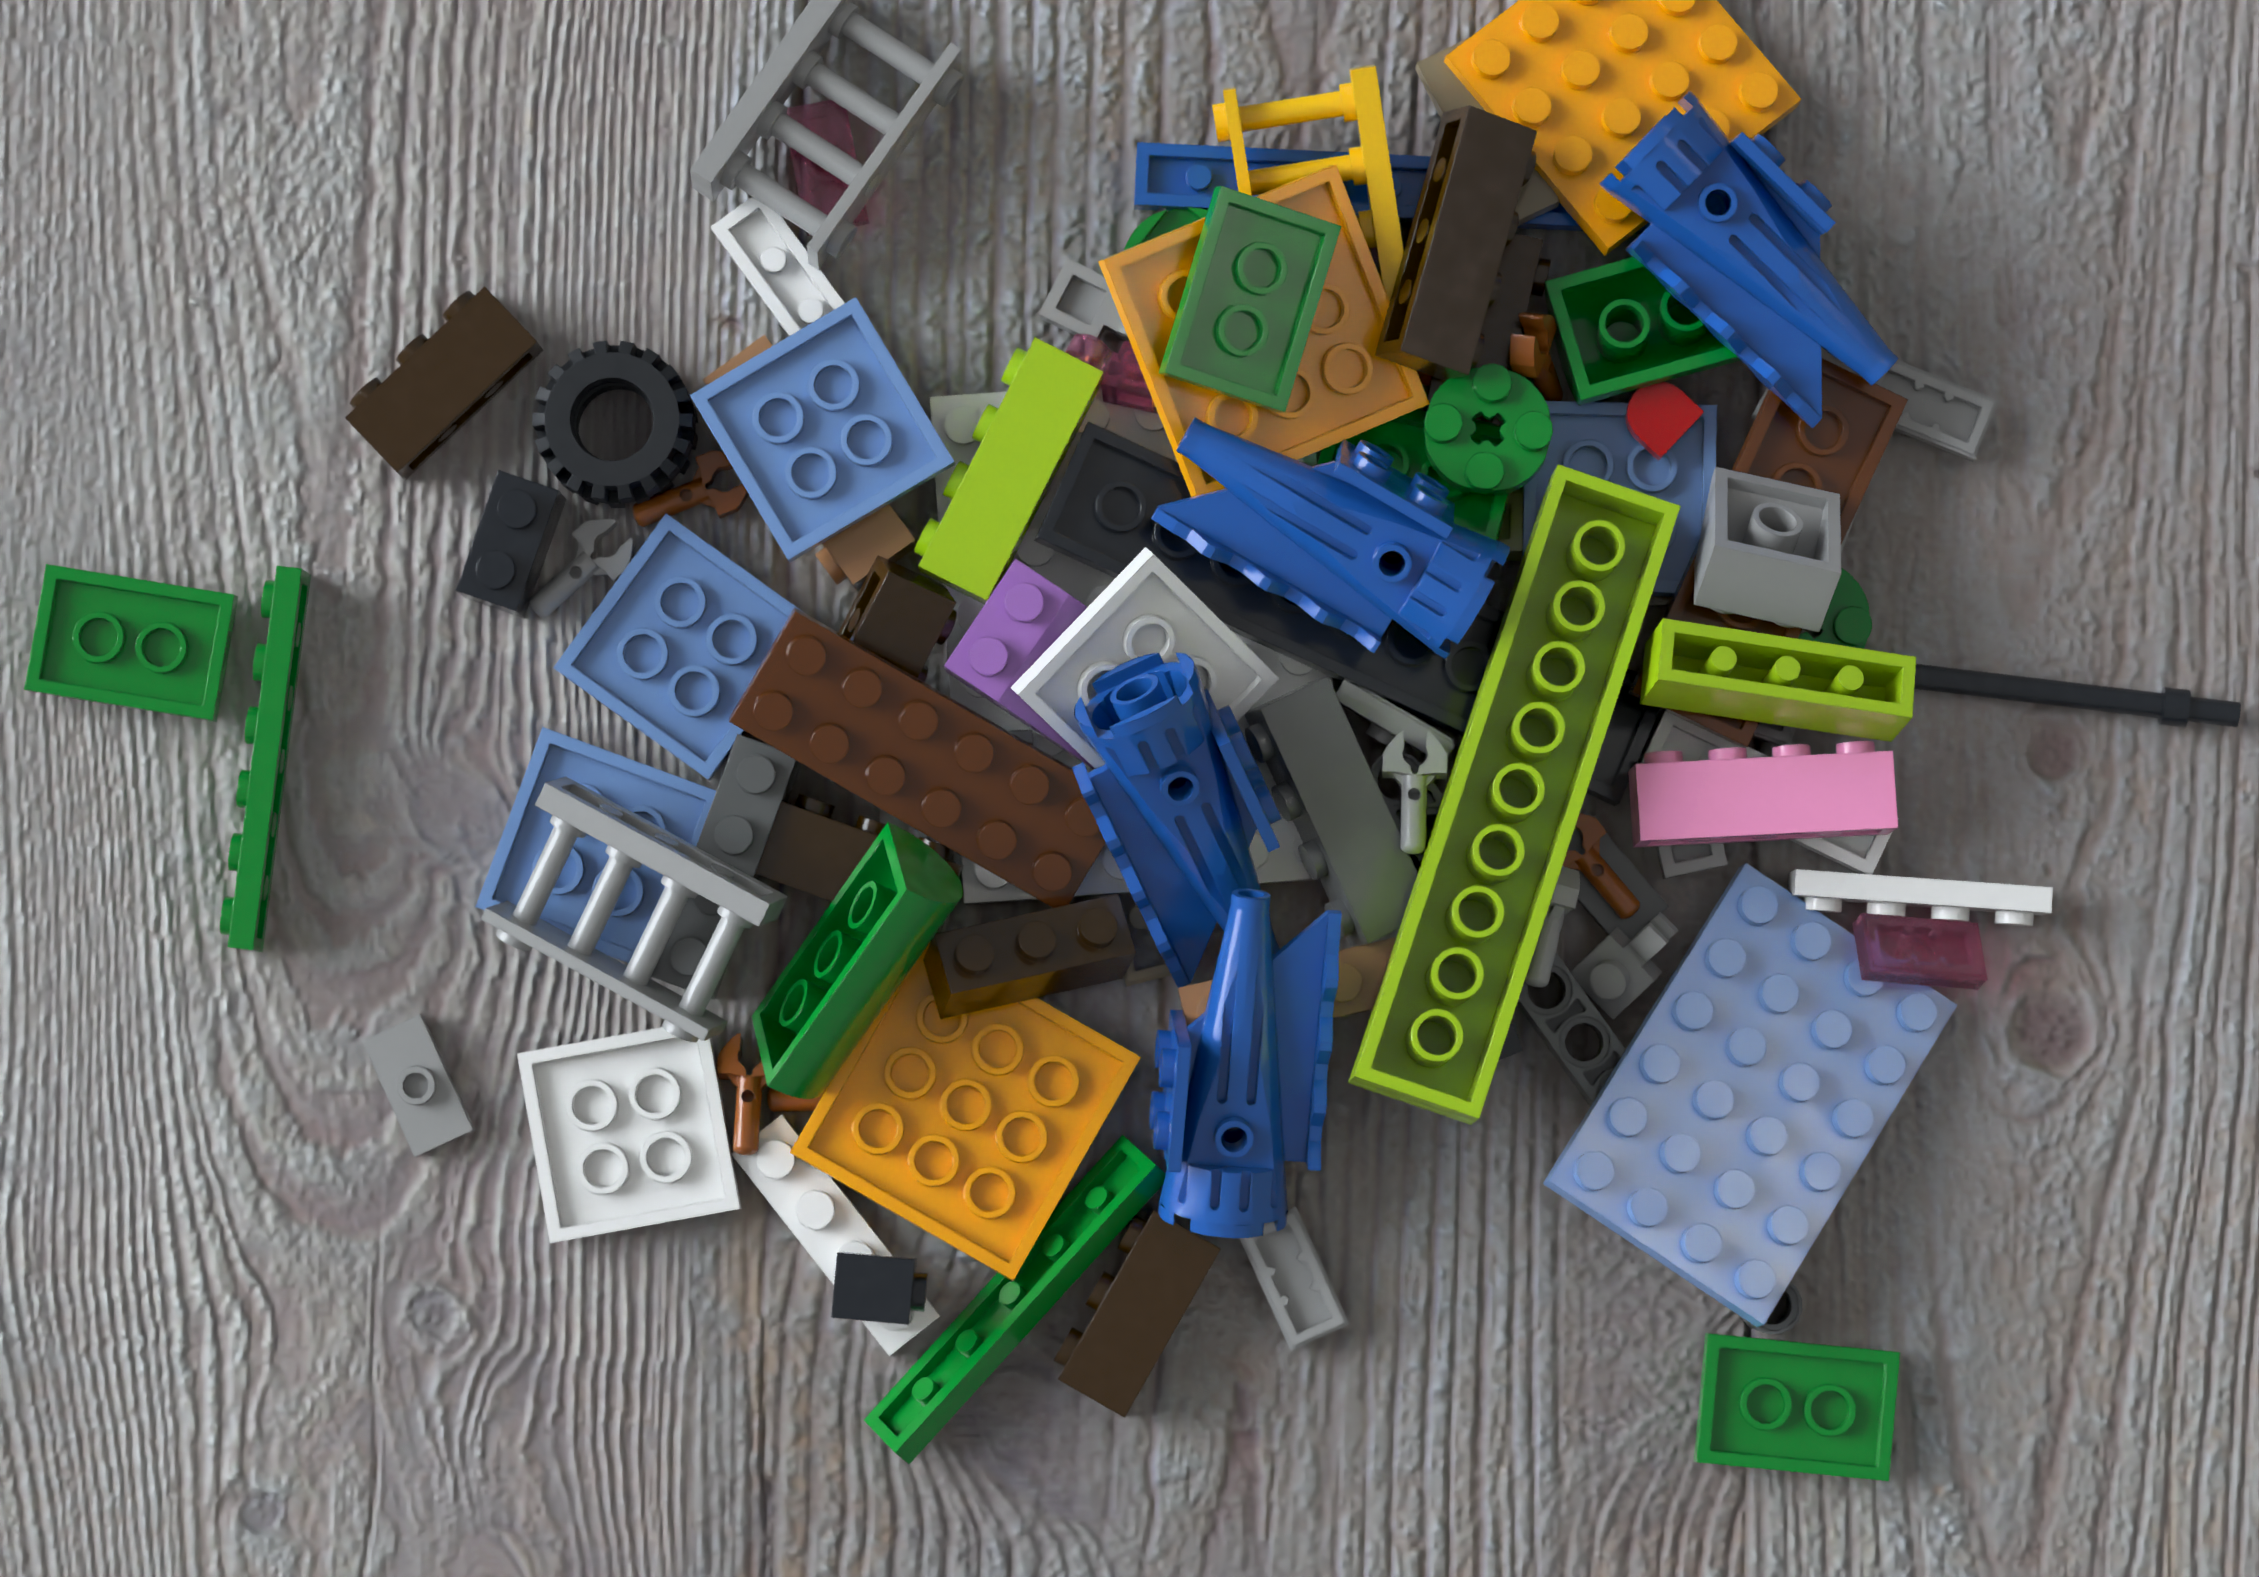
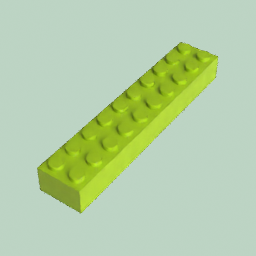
M1559 464L1550 476L1348 1081L1349 1084L1472 1125L1480 1118L1681 506Z

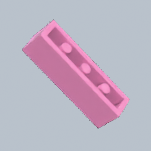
M1873 741L1836 744V754L1811 755V746L1808 744L1781 745L1772 747V757L1747 758L1746 748H1718L1708 751V760L1683 761L1682 751H1656L1645 753L1644 763L1635 764L1628 771L1633 848L1888 835L1898 828L1893 751L1875 752Z

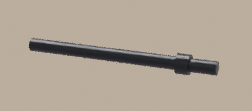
M1916 664L1914 689L2153 717L2158 718L2159 725L2183 728L2187 726L2188 722L2237 727L2240 719V702L2192 697L2191 691L2187 689L2163 687L2162 692L2158 693Z

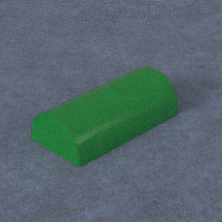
M1634 257L1545 281L1544 290L1548 315L1554 316L1557 325L1554 341L1570 391L1579 406L1741 361L1733 352L1720 343L1706 326L1688 308L1675 299L1659 280Z
M887 822L753 1013L752 1021L768 1087L786 1095L802 1099H813L822 1095L962 898L963 887L961 881L951 866L935 850L906 830Z

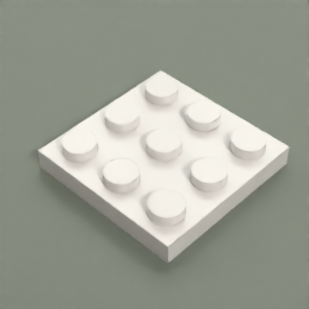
M1145 547L1014 683L1011 689L1084 759L1097 769L1105 765V763L1080 729L1074 716V708L1080 697L1085 706H1087L1089 701L1097 695L1092 683L1118 665L1153 653H1159L1164 663H1180L1175 652L1184 653L1194 661L1203 689H1208L1217 710L1229 705L1237 722L1270 689L1279 677L1172 571Z
M663 1027L517 1053L550 1243L742 1209L733 1157L731 1155L732 1151L712 1038L705 1041L698 1039L697 1042H689L672 1035Z

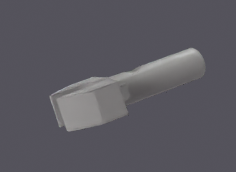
M588 520L571 533L578 541L576 558L530 598V606L537 615L544 618L548 617L592 576H610L614 582L617 581L634 557L635 542L632 538H629L620 546L614 555L610 557L599 556L593 559V556L597 553V542L618 525L616 520Z
M1401 731L1383 752L1382 778H1394L1401 787L1400 848L1407 854H1419L1426 849L1427 788L1435 779H1447V753L1436 737L1427 731V759L1419 766L1417 774H1414L1411 771V766L1403 758L1405 731Z
M1562 866L1525 978V982L1530 986L1545 987L1549 982L1564 917L1576 908L1580 891V875L1577 870Z

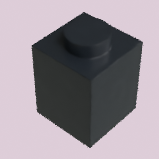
M837 1252L831 1318L909 1325L912 1321V1311H925L928 1273L916 1272L917 1258Z

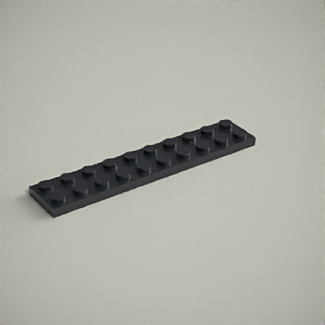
M1088 421L1034 541L1114 578L1146 547L1232 632L1342 682L1347 680L1354 685L1377 694L1405 711L1463 737L1504 615L1503 611L1484 603L1458 645L1451 641L1450 655L1446 659L1435 654L1429 647L1393 619L1382 635L1381 643L1375 653H1372L1351 635L1340 629L1320 623L1297 604L1285 597L1263 590L1235 568L1204 556L1186 540L1152 520L1151 517L1158 505L1191 497L1178 462ZM1629 669L1626 671L1587 790V794L1613 806L1619 804L1629 783L1628 771L1637 764L1660 708L1655 706L1642 705L1639 698L1628 694L1637 675L1636 672Z

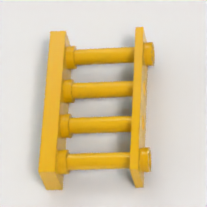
M1369 65L1350 68L1351 82L1339 84V91L1238 107L1236 88H1224L1225 102L1212 104L1218 142L1231 141L1239 192L1251 196L1260 195L1331 165H1337L1342 181L1353 180L1354 186L1366 184L1370 210L1358 211L1359 218L1357 219L1369 249L1376 248L1379 276L1390 301L1404 250L1376 66ZM1341 116L1344 117V122L1357 121L1360 146L1348 148V155L1248 170L1242 132Z

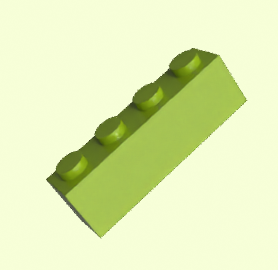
M1034 337L1028 351L1019 347L1016 348L1001 378V382L1010 386L999 408L990 404L987 405L972 435V439L981 443L970 465L962 461L958 462L944 489L943 495L952 501L941 522L933 518L929 519L915 546L914 552L923 556L918 565L921 573L985 605L1013 561L1104 381L1103 371Z
M1663 618L1645 643L1640 704L1892 742L1913 717L1916 657Z

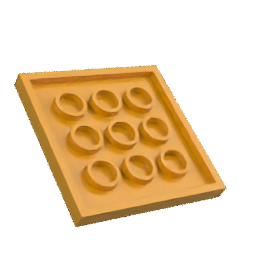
M1518 0L1447 54L1444 59V63L1486 112L1537 131L1532 151L1536 154L1535 170L1558 196L1560 204L1604 256L1649 222L1607 193L1599 185L1600 182L1610 173L1619 181L1624 177L1615 166L1674 107L1682 115L1686 113L1678 102L1689 91L1699 99L1729 140L1741 132L1749 139L1754 138L1757 134H1764L1795 110L1802 100L1717 0Z
M1337 165L1325 167L1255 196L1341 226L1285 412L1278 413L1159 374L1206 217L1098 261L1191 497L1226 488L1189 458L1176 451L1195 417L1210 426L1292 459L1299 460L1339 443L1343 439L1346 440L1429 405L1416 370L1375 356L1390 301Z
M929 943L828 1085L790 1153L1014 1281L1141 1057L1039 998L940 1019L923 961L930 945Z

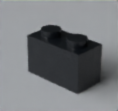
M498 470L455 591L466 599L525 618L530 604L529 600L533 596L566 502V498L561 492Z

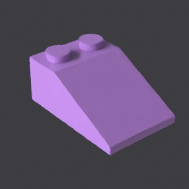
M1015 559L945 663L944 668L948 674L1094 770L1095 768L1011 689L1014 683L1086 610L1087 606Z

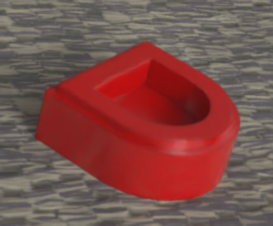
M1661 382L1640 388L1633 394L1626 408L1625 420L1633 438L1659 461L1700 419L1704 411L1678 387L1671 383Z

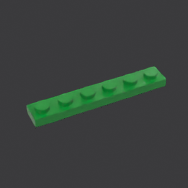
M276 566L275 581L266 580L262 592L261 617L269 618L270 620L267 643L257 644L253 661V680L261 682L259 706L249 707L245 723V744L253 745L250 770H241L237 785V807L245 808L242 834L233 833L229 847L228 868L229 871L237 872L234 897L225 896L220 917V933L229 935L227 947L237 950L263 953L311 574L302 568Z
M1122 1134L1054 1209L1014 1281L996 1273L869 1413L864 1421L894 1453L910 1464L1164 1184L1166 1173Z

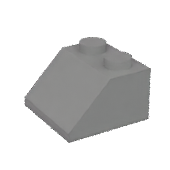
M1715 467L1694 564V605L1710 608L1722 614L1734 613L1766 620L1786 628L1798 627L1820 632L1841 575L1840 494Z

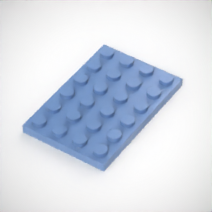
M1745 863L1734 874L1543 1184L1754 1326L1760 1327L1766 1323L1957 1007V1004L1819 911L1806 910V903L1796 896H1792L1791 892Z

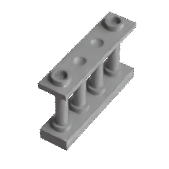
M810 0L690 168L693 189L713 202L724 187L733 190L737 186L812 235V239L807 244L808 264L817 270H820L830 255L838 259L846 251L857 232V226L852 224L936 104L938 103L942 107H946L958 92L965 77L960 73L961 49L950 42L938 61L933 63L859 15V7L855 5L856 0ZM832 35L838 39L845 35L920 84L900 114L822 64L824 57L819 54ZM809 85L884 134V137L865 164L857 161L787 115L788 107L783 104L796 86L805 89ZM760 136L767 140L774 136L849 185L829 215L750 165L752 158L748 156V153Z
M568 777L545 782L535 806L552 815L550 823L554 828L517 906L509 901L493 905L485 909L481 920L498 929L496 936L504 943L523 951H531L534 948L664 1019L663 1028L680 1039L689 1042H697L698 1039L705 1041L722 1033L728 1021L710 1012L706 1007L744 928L751 929L753 925L760 927L777 920L788 896ZM588 834L608 845L605 852L610 857L571 936L540 919V916L577 838H584ZM644 864L663 875L661 883L665 888L629 964L626 966L595 949V946L633 867L640 868ZM699 894L719 905L717 913L721 918L684 995L681 996L650 978L688 898H696Z

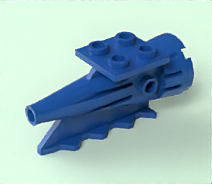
M1689 91L1678 102L1686 113L1682 115L1674 107L1615 166L1624 177L1619 181L1610 173L1599 185L1607 193L1650 223L1625 250L1643 264L1675 299L1688 308L1720 343L1746 364L1760 382L1784 401L1811 428H1814L1822 419L1821 347L1862 376L1871 386L1899 358L1887 347L1820 259V235L1828 232L1836 223L1826 214L1832 207L1830 201L1808 180L1804 179L1799 184L1789 178L1779 168L1786 161L1785 158L1762 135L1757 134L1754 138L1749 139L1741 132L1729 140L1699 99ZM1708 195H1713L1720 200L1722 204L1720 216L1713 215L1707 210L1705 202Z
M1196 417L1185 432L1176 451L1189 458L1226 488L1158 505L1151 517L1152 520L1186 540L1204 556L1235 568L1258 587L1292 601L1320 623L1340 629L1351 635L1372 653H1375L1381 643L1382 635L1393 619L1429 647L1435 654L1446 659L1450 655L1451 641L1458 645L1495 584L1487 575L1495 562L1504 566L1510 551V547L1499 540L1496 541L1454 524L1455 503L1446 499L1450 491L1444 485L1420 472H1416L1413 479L1391 467L1394 458L1390 454L1366 440H1360L1358 445L1355 446L1343 439L1337 449L1335 461L1310 466L1210 426ZM1388 551H1396L1400 553L1401 556L1389 557L1385 553Z
M1175 652L1180 663H1164L1159 653H1153L1122 663L1099 677L1092 683L1097 695L1089 701L1087 706H1085L1082 698H1079L1074 708L1075 719L1105 765L1088 772L1084 762L1073 766L1072 769L1082 796L1088 804L1106 845L1122 873L1131 896L1147 924L1156 947L1164 959L1177 987L1180 988L1191 983L1216 923L1225 931L1231 906L1232 891L1236 889L1261 890L1249 847L1258 829L1268 852L1279 848L1280 845L1271 824L1282 818L1230 706L1227 705L1217 710L1208 689H1203L1199 672L1190 656ZM1271 925L1272 955H1274L1280 948Z
M1236 889L1232 891L1231 906L1205 1012L1186 1026L1183 1010L1170 1009L1168 1030L1158 1029L1156 1034L1155 1068H1159V1087H1163V1092L1152 1091L1149 1127L1150 1130H1154V1150H1163L1167 1166L1158 1208V1214L1165 1222L1174 1226V1215L1177 1214L1191 1219L1190 1232L1223 1238L1263 1236L1264 1223L1270 1222L1275 1223L1276 1231L1278 1232L1285 1228L1288 1215L1285 1161L1306 1162L1308 1170L1321 1171L1322 1128L1327 1110V1074L1333 1046V1010L1339 981V945L1342 917L1340 910H1326L1272 955L1271 895L1268 892L1257 889Z

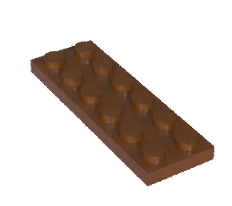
M1822 358V419L1814 428H1811L1784 401L1768 390L1732 470L1840 494L1842 544L1908 399L1877 384L1871 386L1863 377ZM1698 541L1663 618L1798 639L1802 628H1786L1770 621L1734 613L1722 614L1710 608L1694 605V564ZM1643 662L1628 694L1639 699L1641 698ZM1658 707L1742 748L1749 746L1759 722Z
M795 607L729 717L730 723L1052 908L1069 905L1106 843L1088 804L1082 796L1073 769L1070 766Z

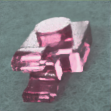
M1084 333L1074 335L1066 353L1104 372V379L1101 382L1103 402L1158 414L1130 341H1124L1119 352L1115 353L1095 336Z

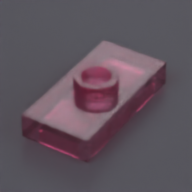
M832 100L788 108V116L857 160L848 111ZM790 147L799 197L829 215L849 185ZM866 205L852 223L855 226L869 224Z
M1861 913L1852 923L1861 980L1978 990L1988 980L1978 923Z

